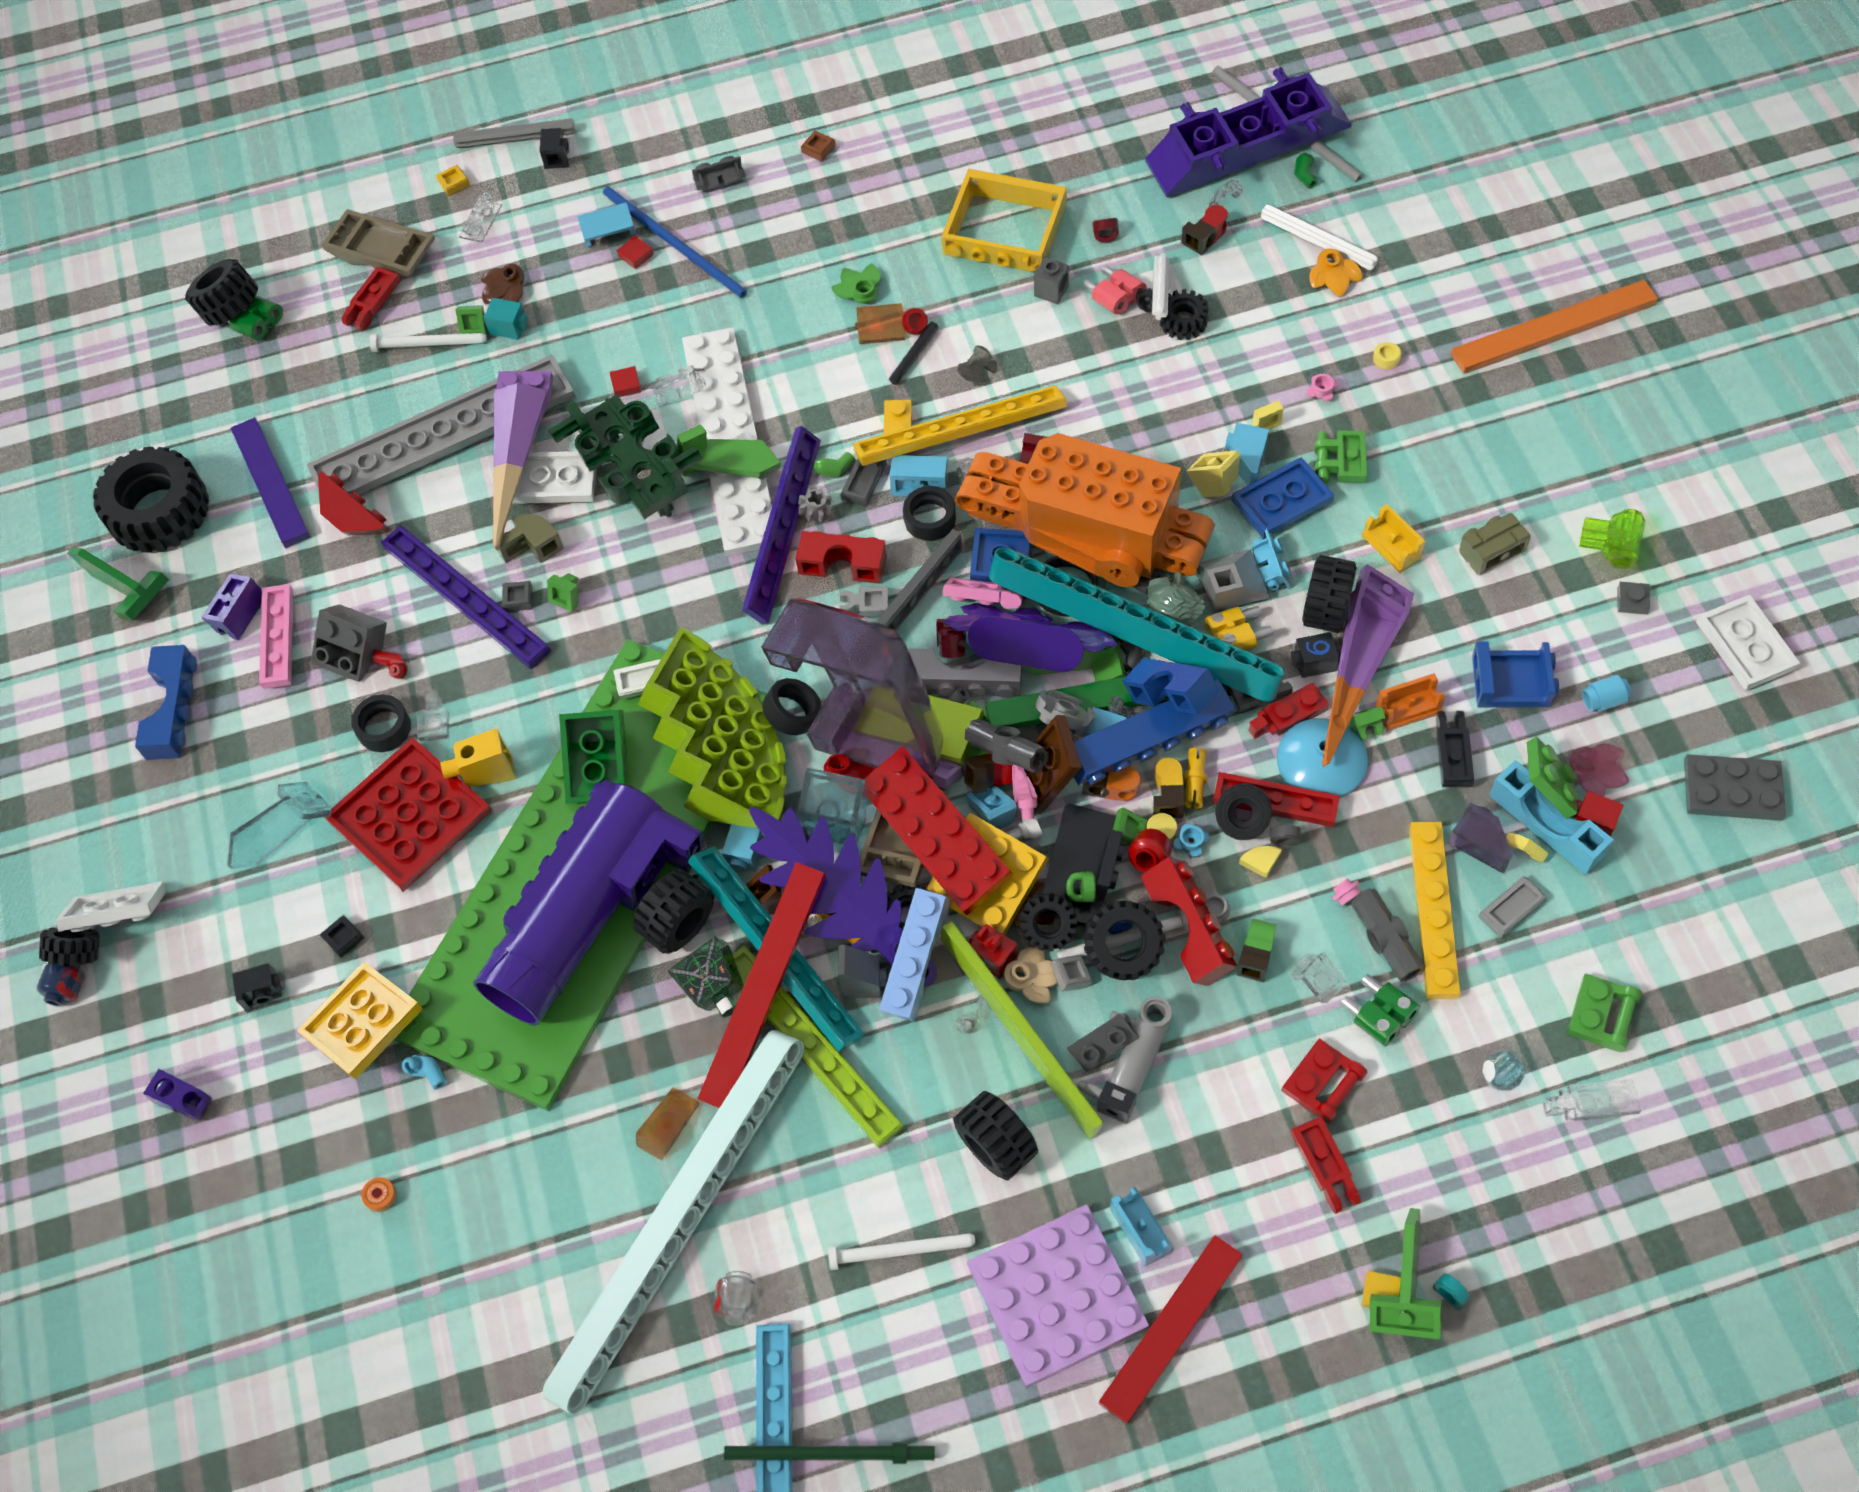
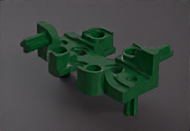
M616 394L611 398H606L605 402L585 414L582 413L574 401L565 405L570 417L548 430L555 443L578 431L580 434L575 439V447L584 465L590 472L607 462L618 465V470L611 471L603 477H598L603 490L612 502L626 504L631 501L644 520L658 512L660 517L664 515L667 517L672 516L671 510L674 509L672 502L689 492L681 473L703 460L697 447L693 446L679 454L674 440L667 434V437L657 442L652 450L645 449L642 446L644 439L657 431L659 426L651 410L641 401H631L624 404ZM619 434H623L622 440L617 442L616 439L619 438ZM640 471H651L650 475L647 478H637V475Z

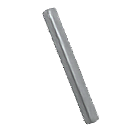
M570 118L457 132L453 134V142L455 147L461 148L541 137V129L561 128L564 135L575 133V124L573 119Z

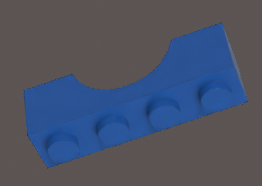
M186 645L151 647L147 672L158 686L166 688V696L161 707L151 716L140 720L138 724L135 747L145 760L180 758L181 749L185 746V723L188 722L190 717L188 708L189 697L193 695L192 677L193 672L197 670L196 657L191 654Z

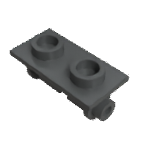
M727 156L722 158L720 162L713 164L702 163L695 169H692L693 181H695L697 191L702 190L703 192L720 187L718 181L720 177H722L724 185L742 181L741 178L746 177L743 167L741 168L740 156Z
M1119 1013L1080 1040H1077L1067 1050L1087 1072L1138 1039L1139 1036L1131 1028L1132 1022L1126 1013L1122 1015Z

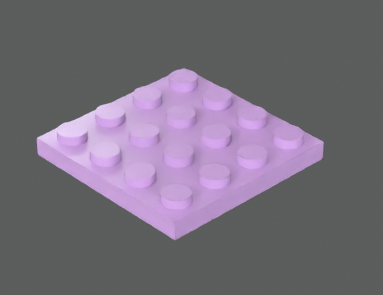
M1087 1204L967 1261V1266L1026 1389L1149 1329V1324Z

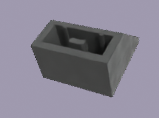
M340 604L319 610L311 663L355 681H361L373 664L374 651L382 650L387 622Z

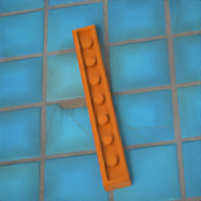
M1641 280L1452 348L1451 356L1463 374L1654 306L1657 303L1658 297L1646 281Z

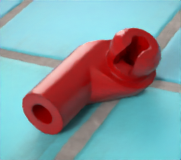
M382 650L374 651L372 659L374 664L388 666L389 675L395 679H402L406 676L408 666L401 654Z

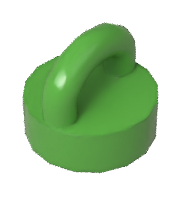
M1092 871L1076 872L1069 876L1066 883V891L1070 900L1073 902H1093L1095 900L1096 882ZM1076 880H1079L1080 894L1078 895L1074 892Z

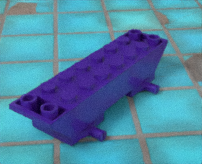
M1279 67V70L1276 68L1273 71V75L1278 83L1263 89L1262 97L1223 112H1219L1216 107L1205 112H1195L1189 102H1186V105L1183 103L1180 106V110L1185 115V118L1169 125V133L1148 154L1145 162L1168 198L1351 128L1352 123L1329 88L1316 83L1309 72L1296 77H1288L1283 68Z

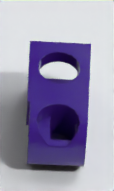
M161 1069L157 1070L143 1092L152 1103L176 1113L179 1112L195 1121H199L212 1100V1097L202 1090Z

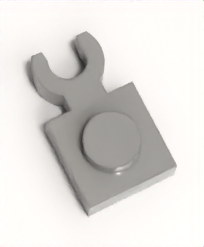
M888 586L859 587V594L855 595L850 591L839 593L841 602H850L847 605H839L840 614L850 615L855 611H859L860 618L880 617L889 606Z

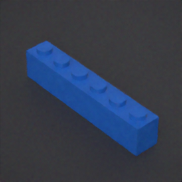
M1219 679L1214 680L1219 690L1218 694L1199 715L1178 712L1175 710L1172 702L1168 700L1074 741L1082 766L1073 777L1077 785L1079 786L1088 781L1090 785H1093L1106 777V773L1114 770L1115 774L1129 768L1131 762L1137 759L1140 762L1147 761L1156 755L1155 751L1163 748L1165 752L1177 747L1181 743L1180 740L1188 737L1189 741L1203 735L1205 729L1211 726L1213 730H1216L1229 722L1228 717L1236 709Z

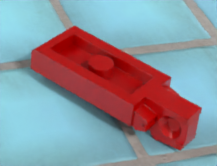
M1312 682L1264 707L1258 712V717L1249 722L1248 731L1254 739L1268 732L1271 735L1277 734L1280 736L1294 725L1312 719L1327 711L1330 704Z

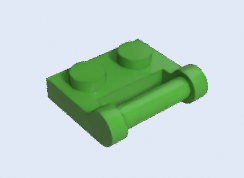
M1585 973L1581 980L1566 1034L1617 1052H1625L1629 1043L1626 1037L1635 1004L1640 1002L1642 991L1633 986H1622ZM1616 998L1622 1000L1614 1033L1608 1034L1604 1032L1612 1000Z

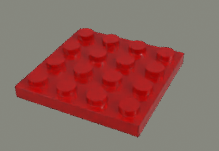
M413 737L323 815L325 820L402 892L492 811L490 805L457 776L445 779L441 770V762Z

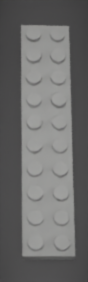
M553 354L516 370L552 372L551 400L546 410L575 398L574 391ZM497 379L306 464L317 487L318 474L321 471L329 476L334 473L346 483L343 488L351 494L354 490L360 495L493 435L494 390H496Z

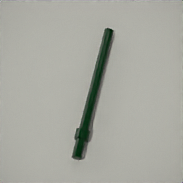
M893 1442L892 1446H724V1461L892 1460V1464H907V1460H935V1446H907V1442Z

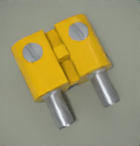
M1259 606L1243 611L1239 607H1234L1204 618L1208 635L1245 651L1256 648L1258 640L1273 636L1271 626L1253 631L1249 623H1245V620L1261 615Z

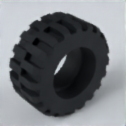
M150 446L143 447L141 451L137 449L131 450L128 455L124 457L121 455L116 458V462L112 466L108 465L103 471L105 474L99 476L96 482L98 488H95L93 492L95 512L116 542L132 551L140 549L144 553H152L153 550L162 552L172 545L173 547L181 545L180 541L185 538H191L194 535L193 531L201 527L203 524L202 517H206L209 508L207 506L209 503L207 488L192 463L186 457H183L181 453L175 450L170 451L169 448L158 447L154 449V447ZM158 490H169L166 496L154 506L134 510L138 502L146 495Z

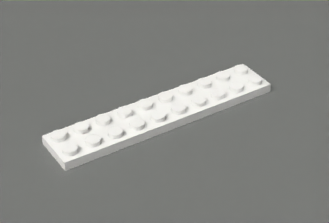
M734 328L682 337L698 422L706 430L707 439L757 440ZM708 471L725 556L759 550L772 509L765 475L757 478Z

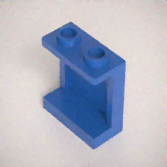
M1489 641L1476 642L1472 654L1477 708L1550 707L1554 696L1559 694V680L1554 678L1553 675L1556 657L1554 652H1550L1549 642H1542L1539 650L1490 651Z

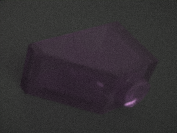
M1470 802L1453 829L1448 844L1504 874L1512 854L1499 817L1493 815L1486 807L1477 806Z

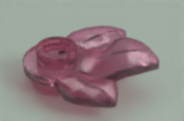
M1599 744L1594 748L1581 747L1574 750L1569 758V765L1579 775L1580 786L1586 792L1591 791L1604 796L1606 788H1619L1629 782L1626 773L1615 763L1622 753V750L1610 744ZM1584 760L1588 762L1589 765H1584L1580 761Z

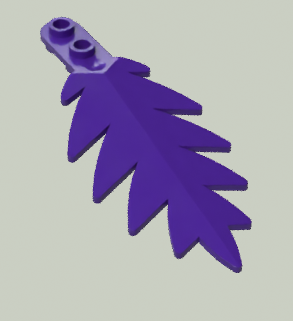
M751 807L749 809L750 815L764 838L752 844L750 849L765 857L787 862L759 878L761 883L785 888L796 862L826 874L811 914H835L805 929L804 934L827 939L861 938L850 945V947L864 952L877 949L893 965L896 955L895 947L899 944L903 932L899 927L901 904L899 900H894L887 911V888L881 860L878 858L874 859L861 885L859 850L853 833L848 835L834 863L833 842L825 817L819 818L806 842L803 828L792 808L787 809L783 818L779 821L770 814ZM929 959L926 970L924 988L930 986L935 981L937 975L936 966L931 959Z

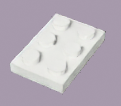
M578 451L529 452L512 504L593 502L597 469L590 472L584 465Z
M1750 594L1703 613L1696 620L1698 626L1745 691L1792 672L1800 665L1799 660Z
M164 882L74 897L55 920L58 931L70 929L71 932H79L89 928L91 925L101 924V926L106 927L117 924L120 920L131 918L132 921L146 919L151 915L166 893Z

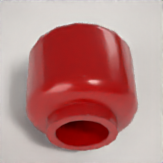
M1153 828L1144 829L1137 834L1129 847L1128 857L1130 863L1142 873L1147 872L1171 856V841L1160 830Z

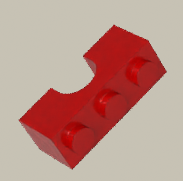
M802 531L795 560L798 574L825 578L827 570L832 563L840 560L848 561L851 563L853 581L881 584L887 552L885 540H879L874 537L861 538L852 537L847 534L835 535L820 531Z

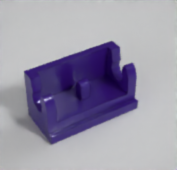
M230 573L201 618L218 634L222 635L225 631L232 639L239 640L262 604V589L251 577Z

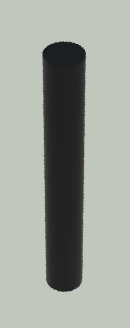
M931 321L893 371L889 377V381L892 384L897 385L938 330L939 326L935 322Z

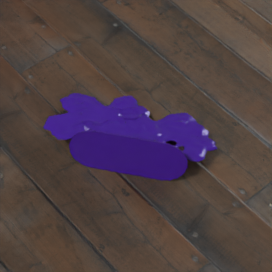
M972 603L960 607L968 615L949 616L943 622L957 631H968L969 645L979 657L991 661L1057 672L1074 669L1081 662L1083 650L1100 652L1103 648L1117 646V641L1112 639V635L1082 621L1060 625L1051 623L1053 621L1052 618L1041 614V611L1036 608H1019L1014 612L1007 613L995 606Z

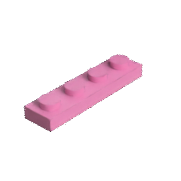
M290 584L262 588L259 684L263 689L291 685L293 589Z

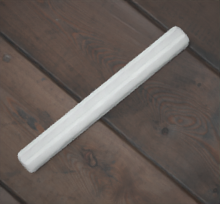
M1269 204L1265 205L1262 209L1261 218L1324 249H1336L1342 254L1343 258L1352 260L1363 268L1373 270L1377 264L1378 257L1360 247Z

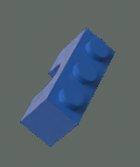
M1143 658L1122 680L1134 703L1155 707L1163 698L1168 696L1176 711L1199 715L1219 692L1213 680L1214 677L1208 668Z

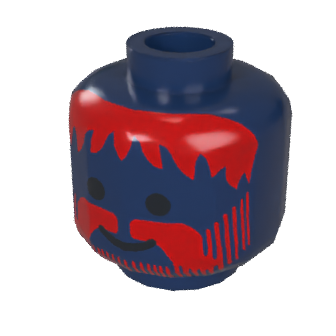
M58 963L46 964L36 988L44 996L43 1001L57 1007H61L63 1002L75 1001L85 979L84 973L80 970L81 966L79 964H75V966H69V964L60 966Z

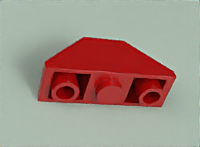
M323 471L318 474L320 514L340 532L351 536L387 533L390 530L384 524L387 519L376 509L370 512L364 506L366 500L354 490L351 494L343 488L346 483L336 474L332 473L329 476Z

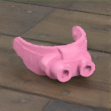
M1013 764V795L1017 809H1021L1022 819H1034V808L1037 807V794L1029 777L1026 776L1024 768Z

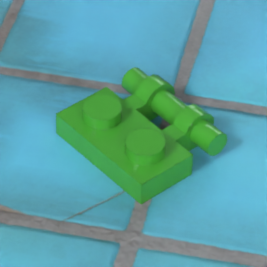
M1337 430L1336 439H1328L1326 432H1319L1317 434V441L1314 443V451L1317 454L1315 473L1324 483H1328L1329 474L1337 473L1338 482L1366 483L1365 431ZM1329 453H1337V460L1329 459Z

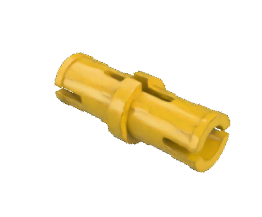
M1197 747L1188 750L1187 771L1184 773L1183 781L1186 784L1185 807L1191 809L1193 798L1194 809L1203 807V789L1208 777L1205 773L1207 751L1203 748H1200L1198 759L1196 758Z

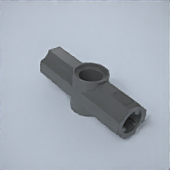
M978 718L972 720L968 728L965 729V740H968L970 745L992 754V760L995 763L1002 765L1015 764L1032 773L1042 771L1043 766L1048 762V752L1044 750V747L1020 737L1021 732L1017 728L1009 726L997 727Z
M1367 889L1353 898L1351 905L1366 927L1367 938L1372 948L1378 954H1383L1400 982L1408 981L1424 971L1425 966L1408 941L1409 935L1404 923L1398 916H1392L1377 890Z

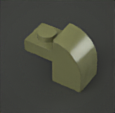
M523 514L511 519L515 528L503 534L498 553L503 561L508 563L530 549L539 562L542 563L563 550L564 547L558 532L548 520L536 514Z

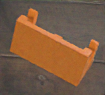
M1435 673L1379 691L1375 707L1383 708L1385 719H1382V722L1387 731L1436 716L1437 711H1443L1444 693H1437L1438 679Z

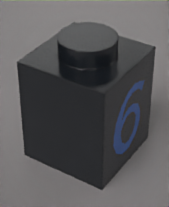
M1331 632L1296 639L1294 651H1291V661L1293 667L1299 669L1301 678L1336 671L1339 655Z

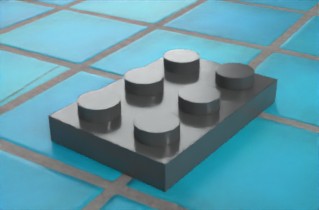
M1686 755L1684 759L1687 814L1783 821L1785 818L1786 809L1781 761Z

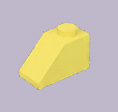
M1238 450L1205 453L1186 472L1203 497L1219 498L1226 495L1231 489L1230 486L1238 479L1241 455Z

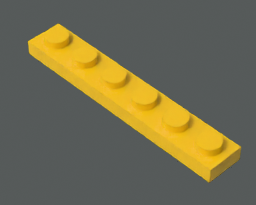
M1410 822L1409 834L1422 962L1425 966L1423 974L1426 999H1458L1460 987L1442 822Z

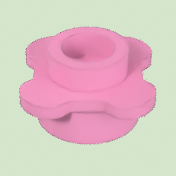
M1327 374L1313 376L1311 378L1312 385L1307 389V395L1323 399L1326 402L1333 399V390L1338 386L1337 381Z

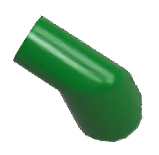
M1302 153L1296 158L1294 175L1308 189H1311L1318 182V179L1309 171L1312 167L1311 163H1314V158L1308 153Z

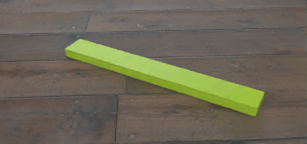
M952 921L942 926L940 936L942 943L1090 1140L1099 1134L1103 1124L1102 1119L958 927Z
M746 945L723 961L729 977L741 990H743L756 959ZM780 986L768 1015V1022L775 1030L803 1042L804 1052L801 1060L878 1148H881L904 1129L903 1124L841 1053L835 1049L783 987Z

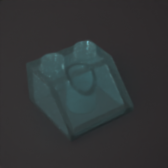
M807 767L797 817L801 826L806 828L809 836L813 832L819 818L825 817L830 829L832 842L844 844L851 833L855 835L856 842H858L866 822V780Z

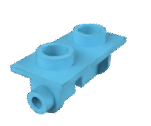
M1266 529L1264 531L1267 538H1257L1253 541L1252 551L1258 566L1268 563V565L1259 568L1261 577L1269 591L1277 590L1282 583H1285L1288 589H1290L1291 585L1288 577H1291L1292 573L1287 561H1282L1280 554L1284 553V549L1279 538H1273Z

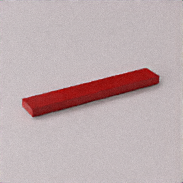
M1216 1235L1213 1236L1098 1402L1099 1405L1126 1425L1130 1422L1242 1259V1253Z

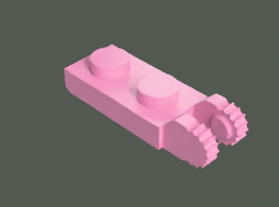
M951 577L943 586V596H951V599L954 601L974 599L979 600V603L983 605H994L997 602L1005 609H1017L1026 599L1025 596L992 582Z

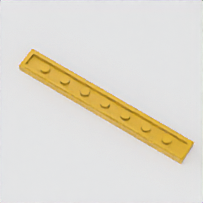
M1054 385L853 443V450L862 466L1062 409L1067 407V400L1059 388Z

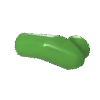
M845 452L838 460L828 458L816 460L814 470L819 475L837 478L851 467L856 460L851 453Z

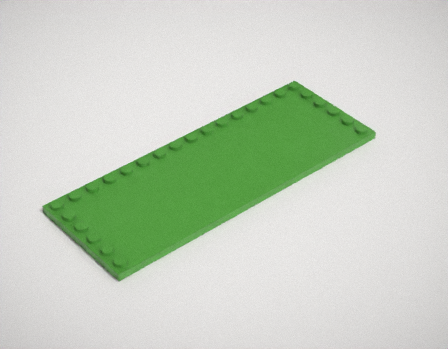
M627 639L583 712L624 710L626 785L642 791L659 803L668 813L703 831L704 839L713 821L684 808L693 785L668 773L677 751L653 739L662 717L638 705L642 695L620 700L613 670L658 660L663 657L664 653ZM757 690V697L763 705L767 693ZM561 748L410 991L409 996L417 1001L423 1010L394 1039V1041L432 1057L439 1062L546 1111H549L646 941L633 929L636 910L632 911L619 904L563 989V993L554 1001L537 1026L524 1023L500 1010L484 998L473 985V981L489 960L493 949L506 935L503 925L505 913L510 906L517 905L522 897L521 892L525 884L529 880L533 881L539 873L538 868L546 855L551 856L556 849V841L564 830L568 831L574 823L573 817L580 806L585 807L588 803L566 804ZM666 863L652 886L664 875L677 868Z

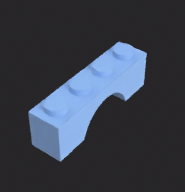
M919 888L915 889L879 1010L883 1013L915 1022L924 994V980L930 955L938 936L941 934L942 926L945 924L951 904L946 896Z

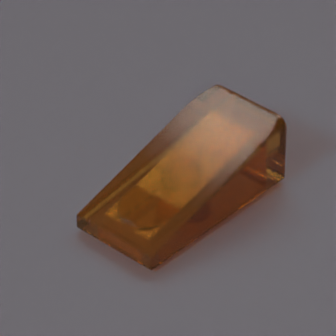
M672 1087L636 1132L637 1147L662 1160L699 1106V1101Z

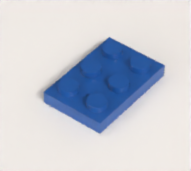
M1300 457L1232 494L1231 501L1258 534L1265 539L1267 537L1264 530L1267 529L1271 535L1333 502L1334 494L1307 462Z

